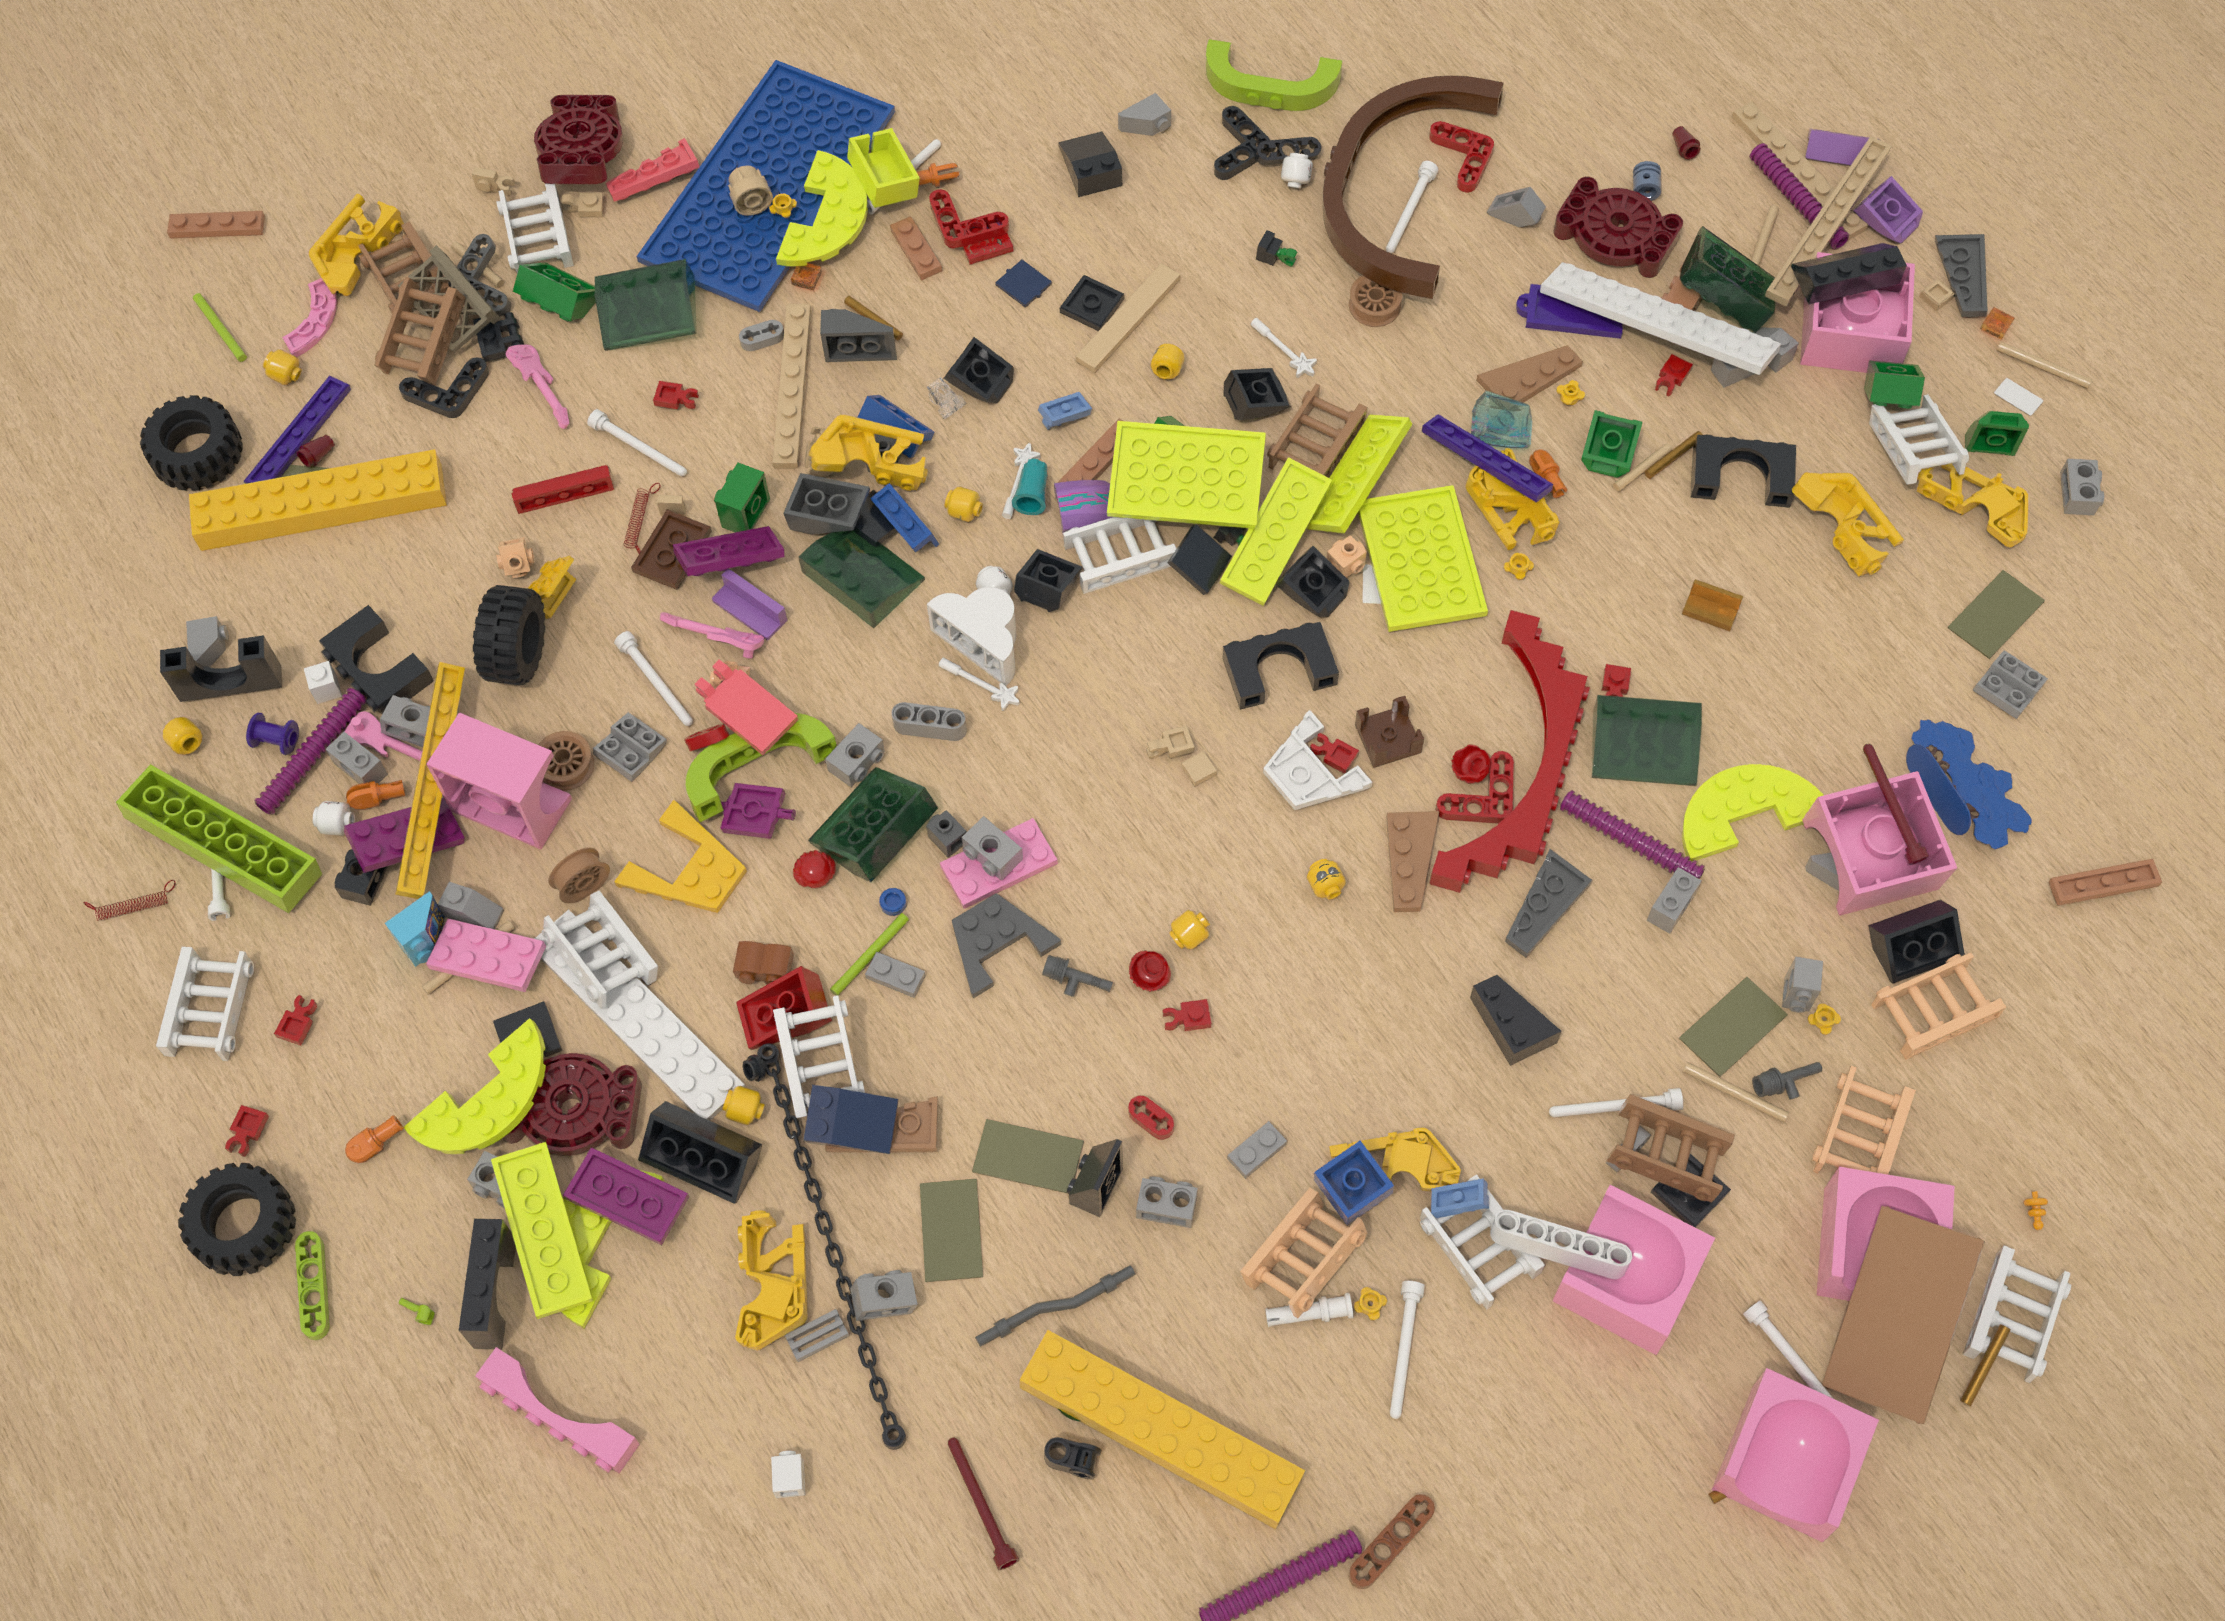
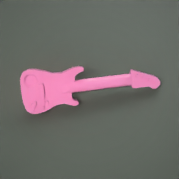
M531 345L510 346L506 351V357L515 368L521 371L525 381L529 377L534 380L553 409V415L559 422V427L566 429L569 425L567 408L562 407L548 384L552 383L553 377L541 365L537 350Z
M666 612L660 613V620L667 624L705 634L708 639L726 642L744 649L743 657L753 658L754 650L762 647L764 644V637L752 632H740L729 627L721 629L683 619Z
M363 711L352 718L344 731L359 744L373 748L383 757L387 758L389 756L384 750L387 746L420 761L421 750L381 733L380 722L369 712Z

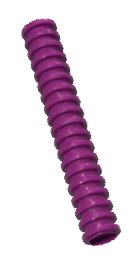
M1767 144L1757 145L1751 151L1750 159L1763 171L1764 175H1767L1769 180H1772V183L1776 185L1778 190H1781V193L1785 195L1786 199L1790 200V203L1799 210V213L1805 219H1808V223L1812 224L1823 208L1822 204L1817 202V198L1813 197L1811 192H1808V189L1804 187L1802 182H1799V179L1790 172V169L1784 163H1781V159L1777 158L1775 153H1772ZM1839 227L1829 242L1832 249H1838L1848 241L1850 235L1848 232H1845L1843 227Z
M353 688L347 689V694H343L341 697L342 700L336 702L337 706L331 708L332 712L326 714L327 718L321 720L322 724L316 726L317 730L311 732L312 736L306 738L307 742L301 744L302 748L296 750L297 754L291 756V761L286 762V767L280 769L281 773L275 775L276 779L270 781L271 785L265 787L266 791L260 793L261 797L254 800L258 808L267 814L274 815V809L280 807V802L286 800L285 796L291 794L290 790L296 788L295 784L301 782L300 778L306 776L305 772L311 770L310 766L316 764V759L321 758V753L326 752V747L331 744V741L337 739L336 735L342 733L341 729L347 727L346 723H350L351 717L357 715L356 711L362 709L361 705L366 704V698L359 691Z
M1573 790L1566 794L1560 805L1562 812L1568 811L1567 814L1569 816L1575 815L1574 818L1576 820L1582 819L1581 822L1583 824L1589 823L1590 828L1596 827L1597 832L1603 831L1604 836L1610 835L1611 840L1617 839L1618 844L1624 843L1625 848L1631 847L1632 852L1638 851L1639 856H1646V860H1653V863L1655 865L1660 864L1662 869H1669V873H1675L1679 867L1700 879L1705 870L1703 864L1697 865L1696 860L1690 861L1689 856L1683 857L1682 852L1676 853L1675 848L1669 849L1668 844L1662 845L1661 840H1654V836L1650 835L1648 837L1645 831L1641 833L1639 828H1633L1631 823L1625 824L1624 819L1618 820L1617 815L1611 816L1610 811L1604 812L1603 807L1597 808L1596 803L1590 804L1589 799L1583 800L1582 795L1578 794L1576 796Z
M1348 1529L1345 1535L1339 1534L1338 1539L1331 1538L1330 1543L1323 1542L1322 1547H1314L1313 1552L1308 1550L1305 1552V1556H1297L1298 1560L1291 1559L1289 1560L1290 1564L1286 1565L1283 1563L1280 1569L1274 1568L1273 1573L1266 1572L1265 1577H1257L1256 1582L1251 1580L1248 1582V1586H1240L1239 1591L1234 1589L1231 1595L1224 1594L1223 1599H1215L1216 1603L1212 1604L1209 1602L1206 1608H1199L1201 1620L1231 1621L1232 1618L1237 1620L1239 1614L1246 1615L1249 1609L1254 1611L1256 1605L1263 1606L1266 1600L1271 1602L1273 1596L1278 1598L1281 1592L1286 1594L1289 1592V1588H1297L1296 1584L1300 1583L1303 1585L1306 1579L1312 1580L1313 1575L1320 1576L1321 1571H1329L1330 1566L1335 1568L1338 1566V1562L1345 1563L1347 1557L1352 1559L1355 1553L1358 1555L1362 1554V1546L1354 1531Z

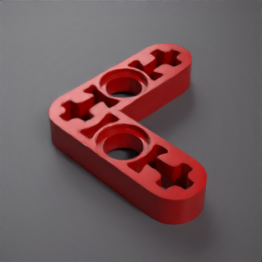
M1437 121L1433 123L1429 134L1432 143L1467 154L1458 173L1457 188L1466 193L1474 191L1492 156L1494 148L1493 139L1487 135L1447 122ZM1464 137L1468 141L1459 143L1456 141V138ZM1484 145L1483 152L1480 153L1479 150ZM1471 161H1478L1482 165L1473 167L1469 163ZM1468 174L1472 175L1471 180L1465 182L1468 178Z
M938 189L929 196L933 216L943 241L949 248H959L1006 234L1009 230V219L1003 212H993L960 222L947 191ZM938 200H941L944 203L943 208L940 207ZM947 215L953 217L949 222L941 220L942 217ZM973 227L983 229L979 233H972L970 231ZM953 229L957 238H953L950 235V230Z
M1497 751L1491 756L1488 796L1443 794L1437 799L1435 810L1439 811L1438 816L1445 820L1499 824L1513 809L1514 760L1511 754L1505 751ZM1499 760H1502L1505 765L1503 774H1499ZM1497 782H1503L1507 785L1508 789L1505 792H1498L1493 785ZM1498 800H1503V814H1498V810H1496ZM1445 803H1450V811L1445 810ZM1459 803H1463L1462 812H1458ZM1475 803L1480 806L1481 811L1476 814L1470 813L1467 810V806Z

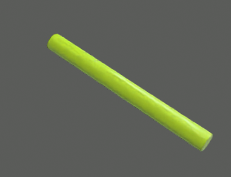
M200 293L195 294L193 300L239 362L245 361L247 359L246 354Z
M901 913L830 988V991L835 996H838L874 958L876 952H880L909 921L908 917Z

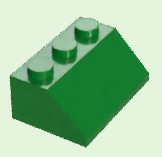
M547 262L520 265L512 291L521 295L520 298L531 303L535 302L540 305L542 310L559 314V318L570 322L573 319L584 318L603 294L602 289Z

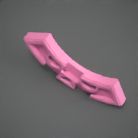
M321 278L308 284L311 292V311L308 318L303 320L291 333L282 337L290 353L296 357L310 350L323 338L335 317L337 294H331Z

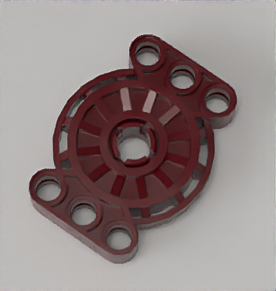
M612 95L554 96L550 100L553 114L543 120L534 133V144L538 154L537 164L541 181L546 184H601L605 182L608 178L605 164L615 158L623 146V133L619 123L620 118L616 98Z
M1585 176L1577 181L1558 211L1553 233L1560 240L1574 238L1579 248L1588 257L1597 262L1620 267L1637 264L1638 271L1643 277L1653 278L1658 275L1679 241L1683 219L1674 213L1662 216L1657 206L1639 192L1624 188L1599 190L1596 179Z
M569 1053L548 1058L543 1061V1064L546 1065L542 1086L537 1088L532 1099L533 1106L523 1120L503 1137L504 1141L513 1144L521 1141L526 1135L528 1140L534 1145L543 1143L536 1139L541 1138L546 1142L549 1154L559 1156H571L588 1152L591 1147H597L607 1138L616 1149H626L630 1147L635 1137L642 1082L635 1068L629 1065H622L612 1073L601 1061L589 1055ZM633 1078L630 1084L622 1085L624 1079ZM569 1099H577L580 1103H576L565 1114L561 1109L562 1104ZM624 1103L630 1104L626 1110L618 1111L620 1105ZM619 1129L626 1130L622 1136L614 1137V1133Z

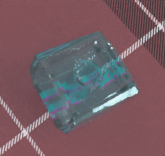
M1485 391L1476 400L1472 410V435L1488 445L1496 447L1528 448L1531 445L1532 415L1528 404L1489 391Z

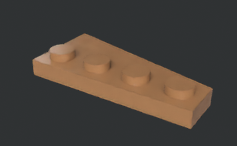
M1566 345L1479 374L1476 381L1507 413L1582 367L1583 361Z
M1439 811L1391 812L1386 815L1394 912H1420Z
M938 1096L928 1098V1101L911 1102L898 1107L891 1152H937ZM825 1146L826 1152H868Z

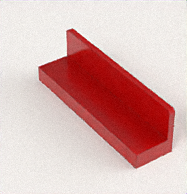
M603 465L512 489L513 493L511 494L518 514L612 491L614 487L608 465Z

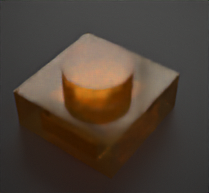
M809 263L806 266H796L791 277V284L814 291L822 273L821 266Z
M1993 307L1980 329L2002 340L2015 317Z

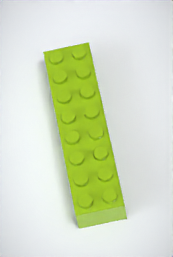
M151 764L116 801L123 817L287 913H290L322 875L314 857Z

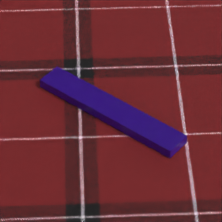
M329 375L246 477L244 483L248 484L280 478L296 459L300 446L308 443L350 392V385Z
M1437 414L1422 425V432L1533 501L1538 502L1552 491L1553 484L1441 415Z

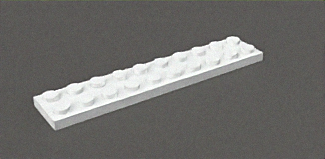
M1562 262L1541 284L1540 292L1758 375L1763 372L1780 350L1781 343L1773 341L1769 337H1762L1747 329L1738 328L1723 320H1717L1706 316L1704 313L1684 308L1680 304L1668 302L1658 296L1641 292L1637 288L1625 286L1615 280L1596 275L1594 272L1577 268L1572 264Z
M567 910L554 923L557 926L575 917V915L570 910ZM583 924L563 935L572 945L593 933ZM542 932L534 938L544 941L546 945L541 960L694 1114L709 1121L722 1111L729 1089L734 1090L736 1086L745 1087V1084L637 977L608 991L606 1007L601 1009L595 1001L592 1002L588 998L585 987L554 946L545 941ZM599 942L578 953V955L586 964L610 952V950L602 942ZM618 959L596 970L593 974L602 983L628 968Z

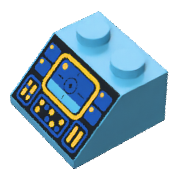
M429 891L385 922V925L399 947L416 967L428 961L442 932L445 917Z

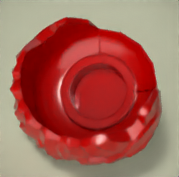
M1469 744L1457 750L1452 756L1451 767L1453 773H1455L1459 780L1465 783H1479L1489 773L1491 767L1490 756L1485 750L1480 749L1476 745Z
M817 850L804 852L794 864L793 877L802 887L821 888L835 875L836 863L830 855Z
M1144 950L1136 953L1131 958L1129 963L1130 979L1143 991H1157L1170 982L1171 970L1166 958L1161 953Z

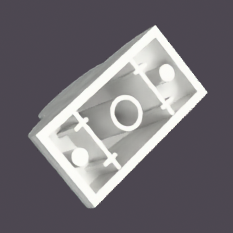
M984 587L972 592L967 598L955 593H945L933 598L927 604L930 630L997 681L1007 686L1015 674L1013 644L1016 640L1014 604L1011 597L1001 589Z

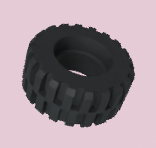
M190 395V398H185V396L176 397L177 400L172 402L169 400L163 403L164 406L160 409L157 407L152 412L153 416L148 417L144 425L146 428L143 427L140 434L142 438L140 446L143 455L158 479L164 481L170 487L175 488L176 486L178 490L187 491L188 488H191L192 491L200 490V487L210 488L214 486L213 483L225 480V475L231 474L236 468L234 464L239 463L240 453L243 450L241 434L230 413L221 403L204 396L200 399L198 395ZM199 433L210 434L207 441L199 448L186 453L174 452L176 446L186 437Z
M496 585L488 589L487 594H484L475 619L473 659L474 664H476L477 673L485 681L520 686L528 683L534 677V672L537 671L539 660L542 657L546 626L542 598L533 589Z
M235 1163L225 1164V1169L220 1170L216 1167L210 1170L211 1175L206 1178L201 1176L195 1181L198 1184L195 1189L190 1188L185 1195L188 1200L186 1203L182 1202L179 1212L184 1216L178 1219V1227L182 1230L180 1236L183 1243L188 1246L187 1249L203 1265L222 1275H226L229 1272L232 1276H242L245 1270L252 1274L258 1272V1267L264 1265L265 1268L273 1263L271 1259L276 1254L279 1257L285 1251L282 1246L285 1242L290 1243L293 1237L289 1230L295 1228L296 1218L292 1214L296 1210L287 1190L264 1168L260 1166L253 1167L250 1163H241L239 1167ZM241 1199H256L260 1202L258 1220L248 1233L233 1240H219L216 1238L215 1227L217 1220L227 1206Z

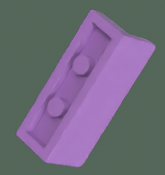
M1809 128L1807 137L1809 141L1805 157L1807 159L1852 165L1869 137Z
M729 568L721 575L724 586L712 597L713 603L757 634L762 635L764 639L769 640L787 622L785 608Z

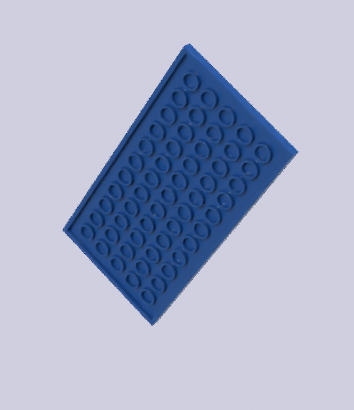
M775 60L636 256L638 262L760 312L791 267L777 265L776 257L789 223L813 226L822 203L823 195L808 193L804 189V184L817 151L832 154L851 166L847 159L849 138L869 134L870 150L873 132L882 131L895 113V106ZM741 166H752L756 170L759 169L769 185L773 199L778 194H787L791 199L796 200L797 206L791 210V216L787 218L777 213L772 214L769 207L755 215L739 214L730 198V189L728 187L730 184V174Z

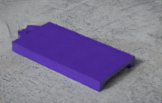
M1530 284L1529 293L1520 295L1516 302L1518 315L1526 318L1525 328L1621 339L1622 323L1540 292L1541 285Z

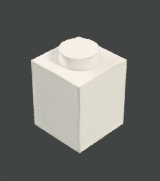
M329 661L304 668L309 690L317 704L342 697L337 675Z
M783 1451L779 1453V1456L771 1457L772 1488L775 1497L805 1496L804 1460L801 1454H796L795 1451Z

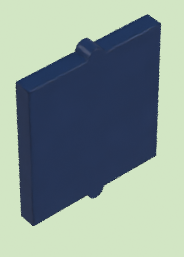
M1021 259L1011 269H1007L1006 273L995 282V285L1026 308L1036 298L1041 297V293L1052 285V281Z

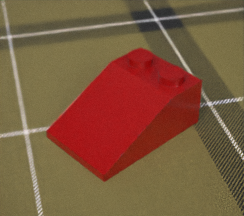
M802 966L736 1002L748 1049L750 1050L760 1048L764 1044L780 1042L773 1010L785 1008L786 1013L797 1014L828 1007L819 974ZM829 1017L794 1025L795 1028L790 1029L791 1037L794 1038L811 1033L831 1022L832 1019Z

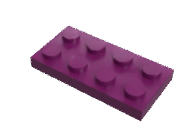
M769 526L673 544L674 554L687 576H701L707 572L726 571L728 568L738 566L747 567L753 563L772 562L778 558L785 557L783 546Z
M441 798L432 853L462 845L465 841V837L444 798ZM411 807L344 825V833L364 873L401 862Z
M592 1147L563 1194L564 1199L661 1246L690 1197L688 1193Z

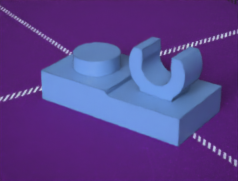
M1076 392L1040 404L1038 411L1043 417V425L1049 430L1053 426H1061L1062 423L1090 415L1092 407L1080 392Z
M1483 1178L1432 1188L1431 1214L1435 1218L1462 1214L1463 1212L1489 1209L1488 1183Z

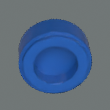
M897 888L885 890L879 899L881 910L889 916L899 915L906 908L905 894Z

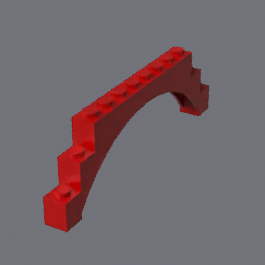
M1510 610L1501 643L1508 645L1521 661L1531 678L1540 702L1544 724V750L1537 775L1519 804L1498 825L1463 846L1447 852L1438 850L1430 878V885L1460 893L1462 884L1468 885L1471 872L1498 878L1499 871L1506 870L1509 858L1535 865L1537 855L1543 857L1547 841H1543L1542 837L1544 833L1549 834L1553 819L1548 818L1550 810L1555 811L1559 796L1555 795L1556 788L1562 789L1566 775L1561 773L1562 766L1568 767L1572 752L1567 751L1569 744L1574 745L1578 730L1573 729L1575 722L1580 723L1584 708L1579 707L1580 702H1586L1590 687L1585 686L1588 676L1563 670L1566 657H1562L1563 646L1540 641L1542 628L1538 627L1539 617Z

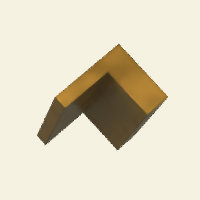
M1695 579L1682 615L1730 632L1743 596Z

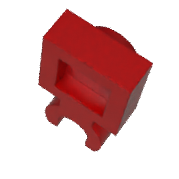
M1671 354L1660 370V378L1656 382L1655 390L1658 391L1661 386L1668 387L1666 396L1672 395L1675 384L1678 386L1682 385L1692 370L1693 364Z
M659 381L653 402L654 406L678 409L679 404H684L688 409H695V401L689 400V398H699V393L694 388L684 390L683 384Z
M1611 664L1605 665L1601 691H1607L1603 699L1604 707H1607L1610 699H1614L1618 703L1617 709H1621L1624 701L1622 694L1627 695L1629 689L1631 668Z
M1321 733L1317 735V741L1323 745H1310V750L1315 755H1325L1323 763L1344 774L1348 772L1359 755L1358 749L1339 739H1336L1332 744L1329 742L1328 737Z
M298 995L294 1000V1011H285L274 1035L279 1039L301 1046L313 1024V1021L308 1016L317 1009L315 1000L311 999L308 1006L302 1007L305 999Z
M1207 999L1180 1003L1181 1010L1178 1011L1171 1007L1163 1009V1017L1171 1016L1174 1018L1172 1022L1165 1023V1030H1174L1182 1024L1185 1031L1211 1028L1212 1023Z
M241 1105L229 1129L235 1136L226 1142L225 1149L232 1153L234 1147L240 1144L241 1148L238 1153L245 1157L250 1149L249 1140L258 1141L269 1115L266 1112Z

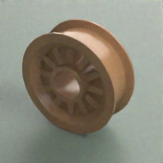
M1361 276L1352 284L1350 289V313L1355 320L1366 326L1381 327L1388 325L1400 313L1402 292L1386 288L1367 279L1365 276Z
M559 731L548 735L538 744L551 750L554 755L543 778L545 784L562 791H567L580 787L592 775L595 765L594 757L588 742L581 735L571 731ZM563 759H569L564 763H560Z
M583 848L561 860L550 873L548 883L553 889L559 890V898L562 902L575 903L585 899L604 884L609 876L610 867L607 863L599 860V852L595 848Z

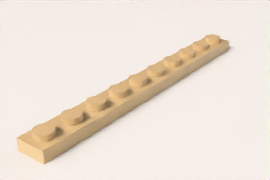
M1870 136L1767 289L1765 297L1787 307L1800 287L1791 265L1814 259L1817 252L1823 253L1889 154L1891 145Z

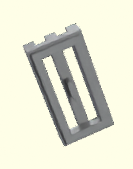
M836 1309L785 1335L797 1362L849 1336ZM835 1320V1322L827 1325L826 1327L794 1342L795 1339ZM837 1328L840 1329V1332L816 1343L815 1345L801 1352L798 1351V1348L830 1333L831 1331Z

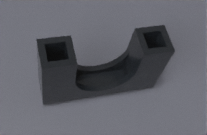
M1697 435L1693 446L1690 498L1715 500L1720 487V469L1728 463L1739 461L1754 465L1763 474L1766 484V506L1790 508L1795 495L1792 492V488L1795 485L1796 445L1784 442L1773 443L1761 440H1744L1735 437L1725 438L1712 435Z
M367 605L321 638L319 642L324 649L321 651V654L326 661H329L330 664L334 662L337 665L335 669L344 680L349 678L352 681L351 687L367 698L365 702L374 713L379 711L383 714L393 695L411 699L434 682L428 668L414 653L383 673L370 674L358 668L363 653L389 634L384 621Z
M1309 622L1297 628L1281 629L1273 634L1257 635L1249 640L1241 642L1232 641L1223 646L1222 659L1240 710L1264 704L1265 689L1257 668L1264 659L1275 654H1286L1298 659L1306 670L1313 691L1338 685L1339 671L1321 622Z
M264 635L238 639V661L240 664L230 668L203 666L194 660L186 646L160 650V673L180 702L282 687L281 664Z
M474 1218L459 1323V1332L474 1349L494 1350L497 1347L502 1350L506 1321L500 1315L497 1307V1278L499 1267H513L516 1250L512 1232L503 1219Z

